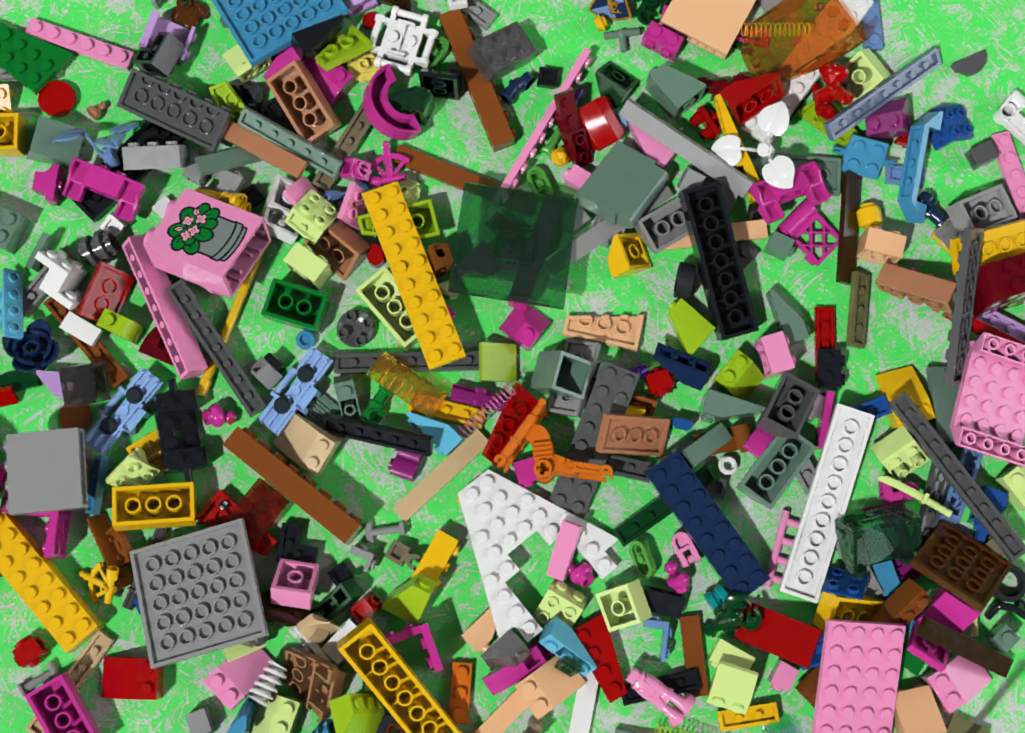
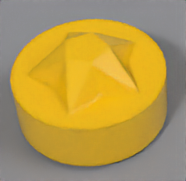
M558 147L552 150L551 159L556 166L561 167L569 162V155L565 148Z

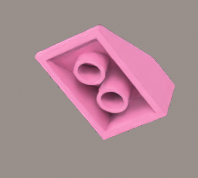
M259 649L231 662H228L226 659L203 682L231 711L250 694V688H257L254 682H261L258 677L259 674L266 675L263 668H271L268 660H274L263 649Z
M957 654L948 658L944 671L939 672L933 668L920 676L925 686L930 685L935 701L941 711L949 714L966 704L992 681L984 667Z

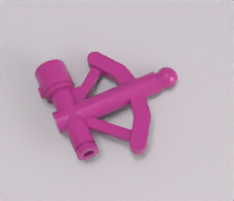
M388 141L382 143L384 155L377 157L371 163V169H376L381 173V176L369 177L371 188H379L383 184H390L396 181H406L405 173H397L405 163L408 164L410 162V159L399 153H391ZM392 159L400 160V164L393 172ZM383 161H385L386 173L378 166Z

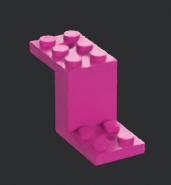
M6 477L4 480L5 495L1 500L2 513L9 514L6 509V501L8 500V492L5 488ZM72 510L24 515L49 518L45 526L47 538L42 547L44 557L65 559Z
M943 587L931 597L933 601L914 618L907 645L908 651L939 672L946 669L949 650L915 634L923 616L961 634L981 615V612Z

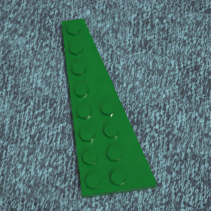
M0 23V68L35 95L74 58L70 51Z

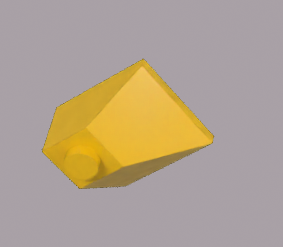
M638 233L614 235L607 258L609 271L613 278L626 277L652 268L646 248Z

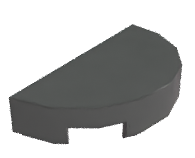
M985 50L951 64L950 67L955 73L958 72L967 77L976 75L986 64Z

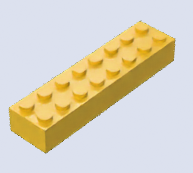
M0 506V573L66 653L75 652L97 630L105 625L51 559L44 557L41 547L18 519L13 515L2 513Z
M370 617L337 642V647L341 654L406 733H463Z

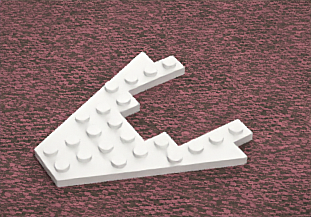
M489 469L457 494L499 639L510 629L515 628L525 642L528 643L543 630L505 583L520 571L508 554L536 531L550 546L557 539L562 520L566 519L581 525L582 530L576 549L586 562L592 566L602 580L618 567L605 552L618 541L617 537Z

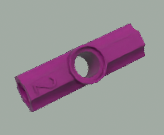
M453 383L450 394L451 401L468 404L476 408L483 406L485 409H489L485 405L487 403L492 410L496 411V408L489 402L490 399L497 408H500L497 411L502 412L506 402L503 403L496 393L480 387L471 388ZM499 394L504 401H507L504 395ZM492 396H494V397L498 400V402H499L500 404H502V405H499V404L492 398Z

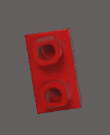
M703 105L697 108L696 113L690 117L689 122L694 128L700 124L704 126L705 129L699 133L703 142L711 139L715 141L721 133L718 116L713 110L707 112Z

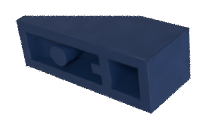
M659 342L653 356L658 363L681 383L700 391L709 377L712 366L711 362Z

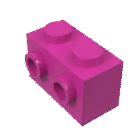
M651 21L643 35L641 45L666 59L674 61L682 47L684 37L677 31L665 28L659 22Z

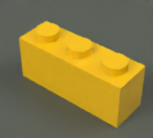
M438 529L411 579L421 573L438 582L434 590L436 591L441 583L439 578L442 572L446 574L451 565L448 561L452 555H457L461 547L458 545L460 541Z

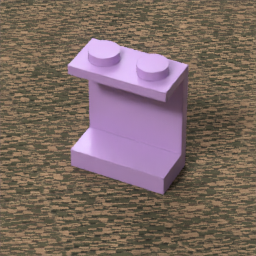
M152 9L140 40L139 48H150L159 32H170L186 45L180 59L176 62L182 65L183 61H188L190 56L189 45H194L197 34L194 32L196 27L192 26L190 30L159 17L160 12Z

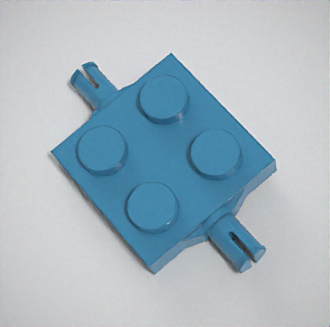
M852 133L845 148L834 145V149H832V153L842 155L841 171L875 180L878 179L883 166L895 168L897 163L896 160L886 158L889 143Z

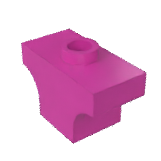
M52 164L45 172L35 171L32 190L38 195H45V200L49 204L59 206L61 192L65 188V170L60 165Z

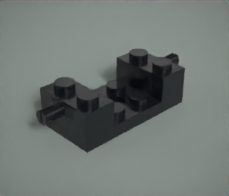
M176 378L168 379L170 391L155 394L152 398L164 475L184 472L185 482H194L192 470L203 469L208 465L205 446H201L195 410L198 407L195 389L178 390ZM176 428L181 429L183 437L176 438L173 435V430Z

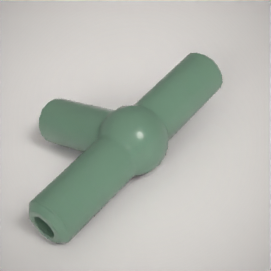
M640 28L619 29L618 31L604 32V39L619 38L620 51L624 53L628 51L626 37L638 36L641 32Z

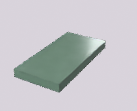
M946 367L926 368L929 397L935 418L932 419L933 428L945 443H955L950 423L960 384L954 386L944 385L943 371Z

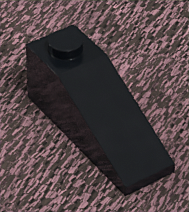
M343 15L292 33L291 45L301 61L314 59L317 54L325 49L341 31L344 20Z

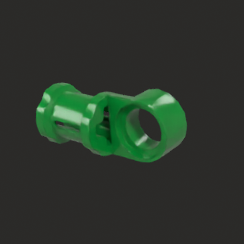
M379 385L378 392L373 399H370V403L364 411L363 416L367 422L379 424L383 419L384 405L390 396L393 397L394 395L381 385ZM373 411H377L376 417L370 420V414Z

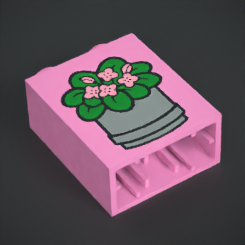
M185 188L178 199H173L168 203L165 209V216L156 228L152 227L147 231L143 246L155 268L232 298L272 239L264 217Z

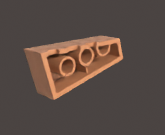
M884 263L875 282L880 291L904 299L906 296L909 301L920 306V304L924 303L932 308V311L939 313L942 310L949 313L948 317H950L955 304L953 302V293L957 288V283L949 278L944 280L932 273L923 274L914 268H902L901 265L896 263Z

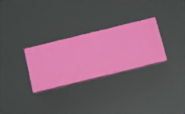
M566 519L562 520L546 575L562 582L566 581L582 530L581 525Z

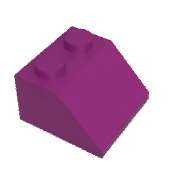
M908 98L889 101L865 118L866 136L876 140H884L909 135Z

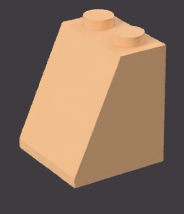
M918 684L908 690L897 689L893 718L896 733L947 732L930 685L923 686Z

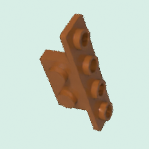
M104 512L100 513V515L88 517L86 521L106 566L119 567L118 580L115 581L117 590L131 585L134 578L128 567V564L131 563L129 551L134 549L129 543L126 531H115L110 526Z

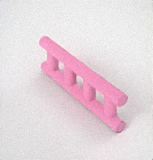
M786 510L782 511L767 574L771 579L763 585L770 588L772 582L780 584L782 579L781 576L775 575L777 563L782 565L787 563L788 558L779 556L781 546L783 544L792 547L794 540L784 537L786 527L788 525L797 528L799 524L798 520L789 518L790 512Z

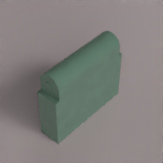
M617 141L577 192L576 204L613 225L618 223L625 228L632 229L670 177L664 169L656 165L655 160Z

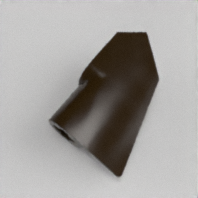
M270 589L261 595L264 615L267 621L292 627L297 626V623L310 615V612L306 609L271 604Z

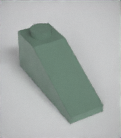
M773 289L769 290L765 295L778 332L783 331L784 335H787L790 346L810 338V328L808 324L804 323L803 318Z

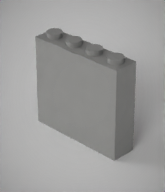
M75 427L6 434L3 447L7 458L4 462V468L7 472L5 488L8 492L6 509L9 515L20 516L88 509L84 429Z

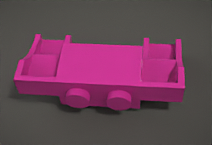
M74 157L69 166L68 178L62 195L81 203L87 190L115 200L118 202L114 216L133 224L140 209V200L146 190L145 185L126 178L127 175L120 171L114 173L102 164L96 166Z
M815 161L795 168L793 188L791 189L777 188L762 180L752 184L749 190L759 204L757 211L767 224L783 219L785 213L780 207L783 203L806 195L812 205L816 206L828 201L831 197L823 183L821 170Z

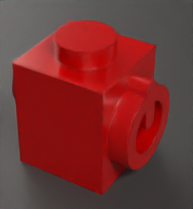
M662 367L651 370V374L644 377L650 396L655 395V398H659L673 392L672 388L674 387L675 379L668 370H662Z
M31 635L17 642L14 646L15 650L12 651L14 661L18 666H22V668H34L42 662L41 658L49 653L40 637H32Z

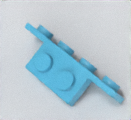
M4 268L2 270V287L0 288V329H3L4 337L20 340L23 338L22 272Z

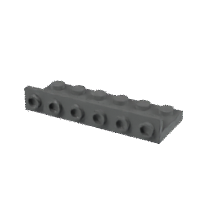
M141 67L139 70L131 69L116 106L211 151H217L230 118L235 119L236 115L230 113L232 109L223 105L220 108L214 106V101L206 97L204 100L198 98L199 94L188 90L186 93L182 91V86L173 82L172 85L166 83L167 79L158 75L154 78L150 76V71Z

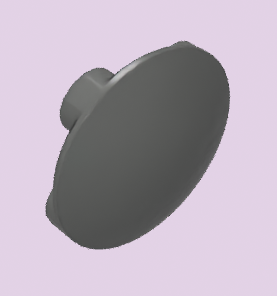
M348 310L338 321L337 335L347 346L362 347L369 343L374 336V321L369 314L362 310Z

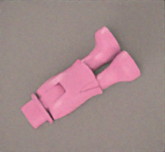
M635 667L625 678L627 682L632 684V689H635L642 698L652 703L658 711L661 710L668 717V723L673 727H677L683 721L684 713L687 715L696 701L694 695L688 693L684 697L674 692V689L664 685L655 676L645 673L644 670L639 671ZM669 701H671V702H672L673 704H675L679 709H675V708H673L672 706H670V705L667 704V703H668Z

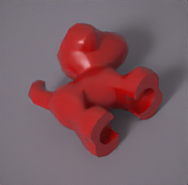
M835 62L823 64L819 68L820 78L825 85L819 89V83H815L811 88L816 115L824 120H829L835 116V111L831 107L832 101L838 100L842 105H848L853 100L852 93L841 87V83L849 75V70L846 66Z

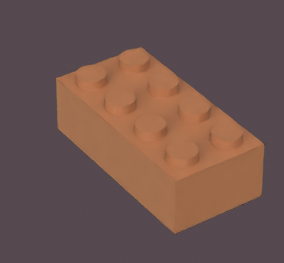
M292 61L266 80L267 85L300 137L316 144L342 126L303 61Z

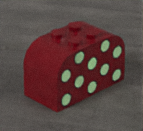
M1025 253L979 267L973 312L975 318L1024 304Z

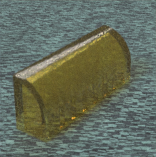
M386 351L377 358L366 374L431 419L449 394Z

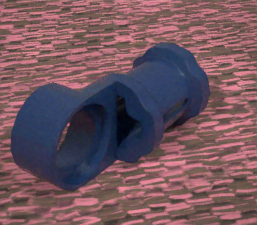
M527 71L517 82L511 79L506 89L499 93L500 97L506 103L512 104L514 102L513 99L518 93H522L523 90L526 91L530 88L535 77Z
M923 191L917 197V202L927 204L925 218L934 223L936 229L949 219L948 215L945 216L937 209L938 206L935 204V199L930 193Z

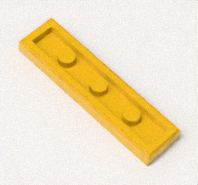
M411 392L407 408L409 412L462 425L465 423L467 426H471L467 422L468 419L475 428H478V425L471 419L470 416H472L480 424L479 429H482L483 422L481 423L474 413L482 421H484V417L478 412V409L484 416L486 414L481 408Z

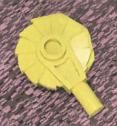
M365 52L346 63L345 67L353 75L356 82L362 83L369 82L380 68L374 66L376 55L371 52Z

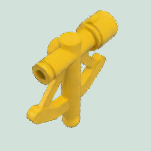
M100 562L95 565L91 573L81 570L79 576L88 581L92 602H98V597L105 594L104 603L111 604L113 594L117 592L115 581L118 580L119 567L108 566L105 574L103 570L104 564ZM98 572H100L103 579L97 577ZM96 586L100 587L99 593L96 592Z

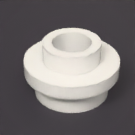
M724 456L719 460L718 468L721 473L731 475L736 472L738 463L734 457ZM725 462H729L731 464L730 469L725 468Z

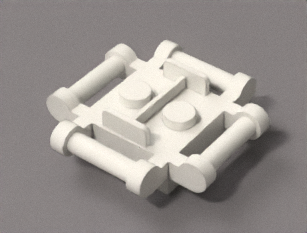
M393 5L390 18L381 14L375 15V24L369 39L373 42V49L368 51L378 54L374 62L375 67L380 68L389 63L392 70L411 76L416 65L425 68L429 66L431 50L435 39L438 38L439 32L435 29H427L428 14H417L399 9V6ZM400 16L403 18L421 22L420 27L416 26L413 22H409L402 19L397 20V17ZM386 25L387 28L381 46H376L381 27ZM428 37L422 57L418 58L424 38Z

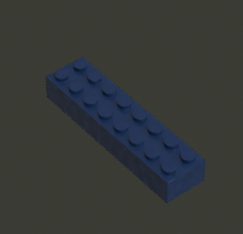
M673 449L643 471V474L730 593L740 591L748 596L771 579L678 450Z

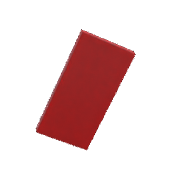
M752 603L751 606L746 604L747 608L744 609L743 620H746L749 610L752 612L751 615H755L752 609L755 606L762 613V622L759 628L754 631H747L745 628L740 627L735 632L733 638L809 669L823 631L755 603Z

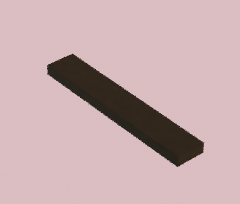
M844 172L836 282L851 286L852 271H855L858 235L856 211L859 209L861 176Z
M923 616L915 633L1004 678L1007 677L1014 661Z

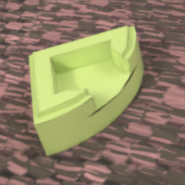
M449 280L438 283L441 293L448 296V299L453 300L459 296Z

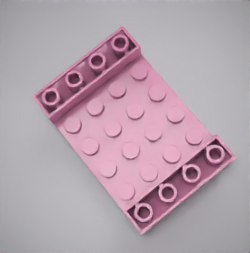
M983 332L967 352L950 423L951 433L956 446L1025 467V446H1022L1025 434V345Z

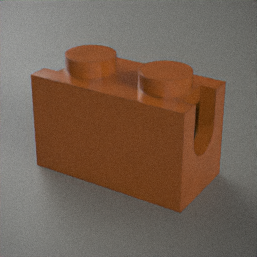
M439 242L428 246L426 255L435 278L438 279L446 276L455 264L447 243L445 242L440 245Z

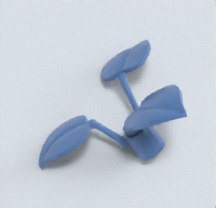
M122 123L116 125L109 130L111 135L94 141L85 132V128L70 129L59 134L52 143L70 141L80 136L85 137L96 150L99 158H103L105 166L113 168L121 164L117 153L119 152V144L126 137L125 133L138 126L140 127L141 123ZM96 145H98V146H103V147H104V148H102V152L99 150V148H98Z

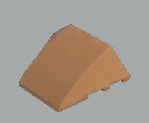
M296 648L286 649L283 667L287 670L284 673L288 678L282 679L296 696H301L305 700L306 709L308 711L312 709L319 718L317 722L320 723L331 714L329 701L341 697L346 672L328 660Z

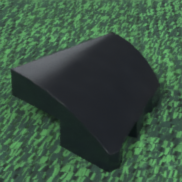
M231 85L245 106L261 114L263 85Z

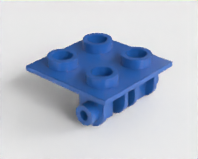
M829 566L821 591L862 600L864 592L867 591L869 575Z

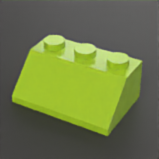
M349 693L329 701L336 733H376L385 714L384 705L374 693Z

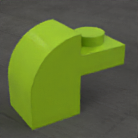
M107 308L104 309L96 324L137 345L145 330L140 324Z

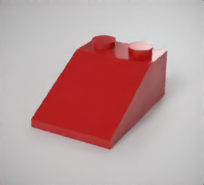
M778 72L735 81L719 92L731 118L738 127L758 115L765 107L776 103L786 96Z
M104 657L102 698L157 700L162 698L164 666L151 669L149 657Z

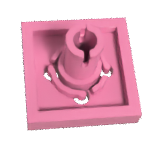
M349 183L344 199L338 202L337 208L340 211L337 218L360 232L357 216L368 214L362 198V193L367 191L355 183Z

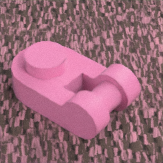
M678 532L672 536L671 546L683 569L689 567V564L701 561V557L688 534ZM689 549L691 555L685 557L683 552Z

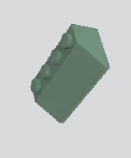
M800 434L797 439L775 436L736 488L753 501L771 510L817 447Z

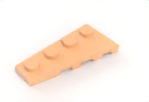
M644 315L566 316L562 336L637 352Z

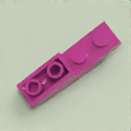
M540 637L527 646L531 653L523 662L513 667H496L482 678L493 696L519 682L547 662L546 659L553 653L538 643Z

